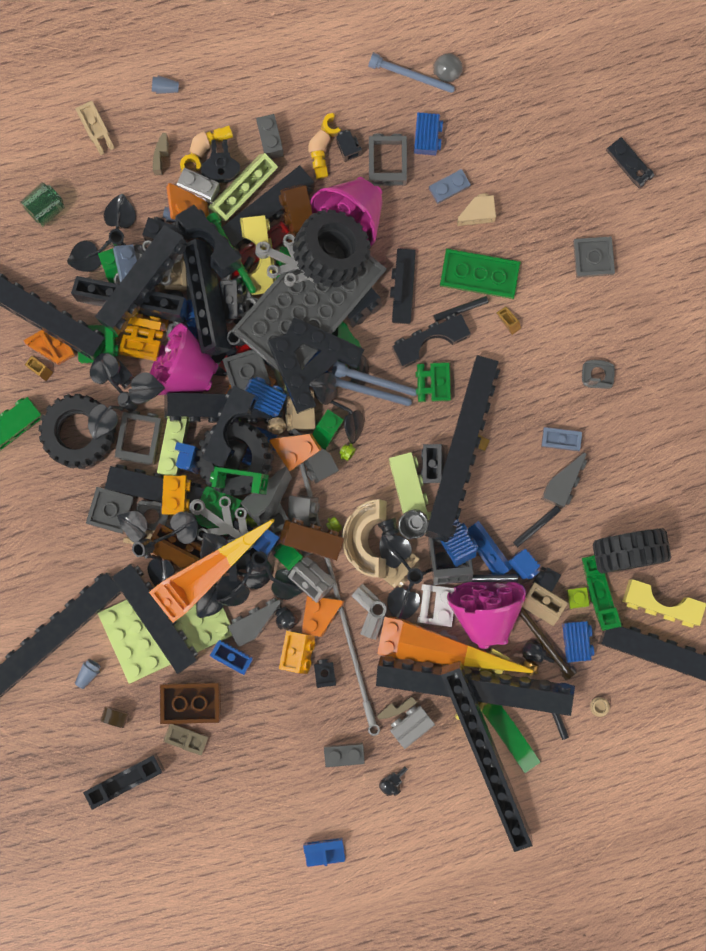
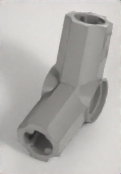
M362 584L352 594V597L368 611L360 634L376 640L387 613V606ZM376 604L382 605L384 609L381 615H376L373 612V607Z

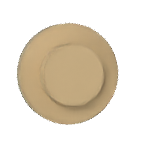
M273 418L268 421L267 429L273 434H280L287 426L282 418Z
M596 697L591 701L590 710L595 716L602 717L609 712L610 705L605 698Z

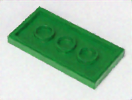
M446 248L440 287L514 300L520 261Z

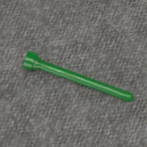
M215 212L206 217L210 223H214L218 232L227 238L221 227L222 223L219 214ZM241 262V268L237 271L249 292L254 294L257 289Z

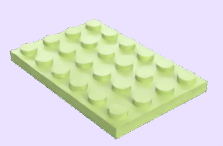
M127 600L98 613L129 684L171 665ZM195 604L186 614L176 620L175 626L178 630L182 629L188 638L185 641L189 646L193 645L197 652L216 644L219 640L232 637L228 628L231 623L224 608L214 615L198 618Z

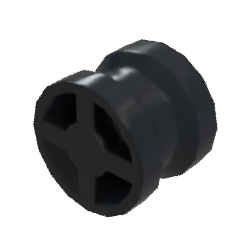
M396 518L378 523V527L382 529V536L400 533L399 528L396 526Z

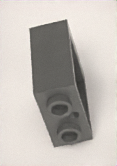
M373 134V136H369V182L374 186H406L407 136L402 134H392L391 136ZM374 145H402V173H374Z
M139 411L123 412L114 457L120 460L155 466L163 420L159 418V415L148 413L147 416L140 415ZM128 419L155 423L149 455L123 451Z
M429 537L428 547L433 585L472 582L473 568L471 560L465 562V567L437 569L435 547L443 545L440 540Z

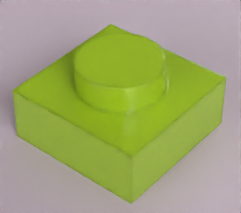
M587 587L567 590L569 609L589 607Z

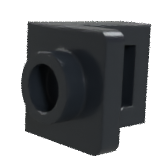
M246 551L226 572L229 573L230 581H238L239 569H246L247 564L251 561L249 551Z

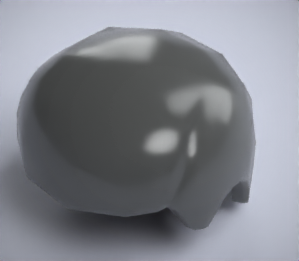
M445 53L434 62L433 73L441 81L453 82L463 72V64L456 55Z
M408 510L400 517L398 528L401 535L409 540L421 538L426 533L429 520L427 515L420 510Z

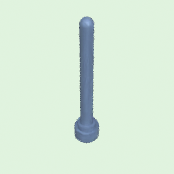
M373 52L368 65L370 68L380 69L381 67L450 93L455 91L453 85L384 61L379 54Z
M337 361L333 365L332 373L336 377L349 376L411 396H417L416 389L349 369L343 362Z
M335 376V388L337 386L405 406L412 404L409 398L345 381Z

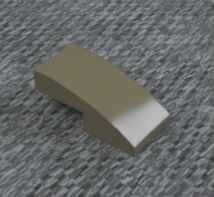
M162 133L154 151L153 172L155 176L162 175V157H169V138L167 133Z
M410 696L397 708L390 703L377 714V717L379 719H386L396 716L411 708L417 702Z
M169 724L163 742L202 756L208 737L176 724Z

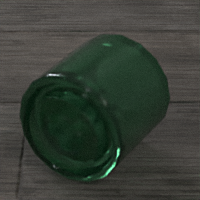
M41 182L20 201L21 206L42 228L65 209L64 201L49 184L46 185L44 182Z

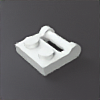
M422 584L421 611L417 623L452 627L453 611L447 602V595L449 592H454V588ZM431 591L436 592L433 619L427 618Z

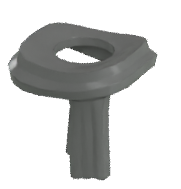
M602 360L586 361L582 366L583 385L588 388H612L614 384V365ZM596 367L602 368L605 372L604 380L592 378L591 371Z
M146 500L138 502L136 511L145 514L147 510L155 509L159 514L157 522L153 524L148 523V530L155 531L159 523L165 526L168 515H162V503Z

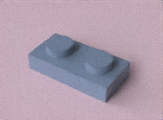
M460 169L430 185L429 190L436 203L439 204L466 190L471 184L463 170Z
M133 244L115 246L113 248L120 283L137 262Z
M544 427L541 447L579 452L582 432Z

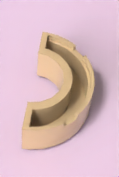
M380 499L361 504L348 517L343 528L342 538H344L342 545L348 561L351 562L356 570L367 576L386 578V559L374 555L368 543L369 532L373 526L379 522L386 521L387 501Z

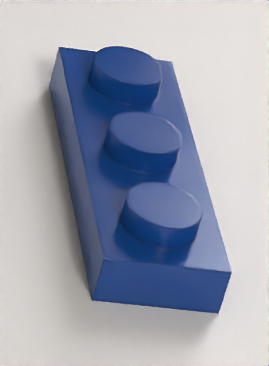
M479 521L468 528L469 538H473L477 543V553L492 574H505L513 568Z

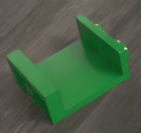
M215 467L214 471L211 472L210 483H212V487L224 489L226 473L253 477L251 493L262 495L267 493L269 475Z

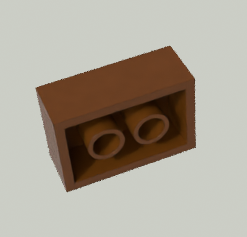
M221 682L160 684V724L221 722Z

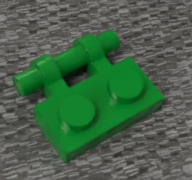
M430 363V371H425L424 364H417L415 378H417L418 385L416 389L418 402H426L425 395H431V402L451 401L449 363ZM425 378L431 379V388H425Z

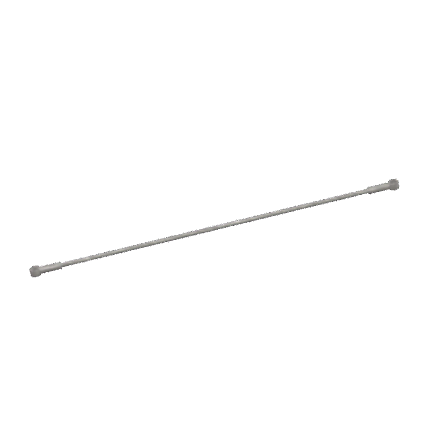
M271 366L272 370H274L277 385L283 389L279 371ZM283 403L284 411H285V414L287 415L286 407L284 406V403ZM301 464L299 466L307 495L313 497L305 466ZM317 514V523H318V526H321V525H320V521H319V517H318V514ZM325 557L329 575L335 581L333 586L336 600H341L330 558ZM342 606L339 609L364 701L363 706L369 725L368 732L370 735L376 736L379 734L380 728L376 724L370 700L368 701ZM372 726L378 728L376 733H371L370 728Z

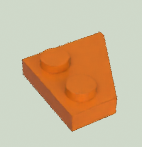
M168 183L166 188L171 219H175L176 215L192 205L201 209L206 217L209 215L207 201L172 183Z
M43 330L23 340L25 345L57 365L75 356L68 345L60 342Z
M312 434L272 438L269 440L289 471H292L322 450Z
M307 596L302 634L322 637L328 625L334 620L340 607L344 605V601L322 598L316 603L311 597Z

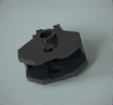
M211 140L210 158L202 164L201 175L218 183H230L239 176L240 163L230 157L227 140L222 142L223 153H216V140Z

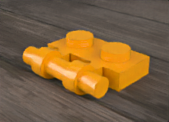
M128 325L125 332L131 333V336L123 334L119 354L157 361L161 341H157L155 338L163 339L164 332L152 328H141L138 325ZM139 335H143V336H148V338L146 339V338H141V337H138V336H139Z

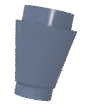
M159 75L158 77L153 76L151 92H156V94L178 93L179 82Z
M87 659L82 664L75 685L85 689L100 673L99 669L101 666L97 662Z

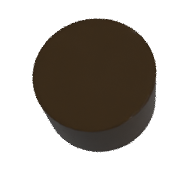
M105 706L100 721L115 727L125 728L129 713Z

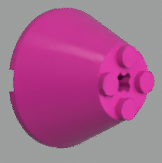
M358 177L352 181L320 189L313 195L310 202L312 213H318V211L326 210V212L328 210H336L337 213L340 211L344 212L346 216H352L357 224L360 223L363 226L362 230L363 232L366 231L370 246L374 244L383 203L380 187L374 186L362 177Z
M180 323L168 334L170 339L166 346L162 345L160 347L157 361L153 362L150 374L165 387L159 395H165L166 393L202 394L204 390L208 391L212 385L210 379L218 369V364L215 363L209 354L201 353L200 343L190 330Z
M465 582L454 587V592L448 593L447 602L470 640L478 644L479 648L486 649L490 645H505L508 643V638L526 598V591L522 585L516 582Z

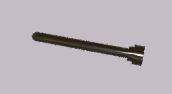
M522 607L519 616L559 665L562 672L561 676L567 681L578 671L574 666L564 661Z

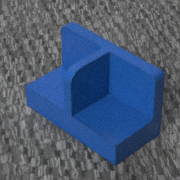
M177 442L175 450L179 454L176 466L198 474L200 468H197L196 462L199 461V457L196 456V453L200 449Z
M267 529L255 541L253 548L264 552L268 558L280 537Z
M343 838L306 842L303 844L307 867L328 866V864L345 862Z

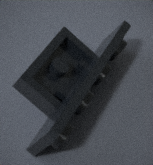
M397 249L396 268H392L391 279H394L395 283L394 287L390 288V298H393L392 323H411L416 250Z

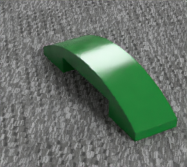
M595 555L582 558L587 587L601 630L621 627L617 608L614 607L605 573H600L597 570Z
M490 703L484 705L482 713L495 729L523 772L526 773L538 765L540 760L502 705Z

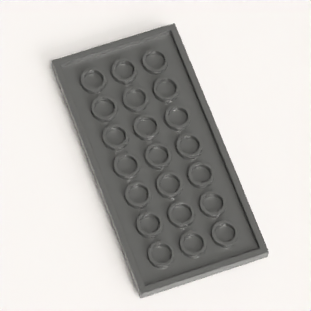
M318 239L321 249L326 254L337 259L345 258L343 250L337 243L329 239ZM370 255L367 260L368 262L353 281L345 286L341 284L340 287L335 288L332 285L325 287L322 286V283H313L309 279L295 283L294 286H287L284 282L286 274L293 273L298 275L303 273V271L294 270L281 274L231 332L279 371L268 345L269 340L285 335L294 317L332 334L382 276L386 268ZM292 278L287 279L289 282L294 281ZM304 344L294 352L301 370L317 352V350Z

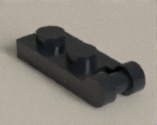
M622 137L606 149L607 153L639 189L645 185L647 180L650 181L655 177L653 171L642 162ZM639 171L643 174L640 177L636 174Z

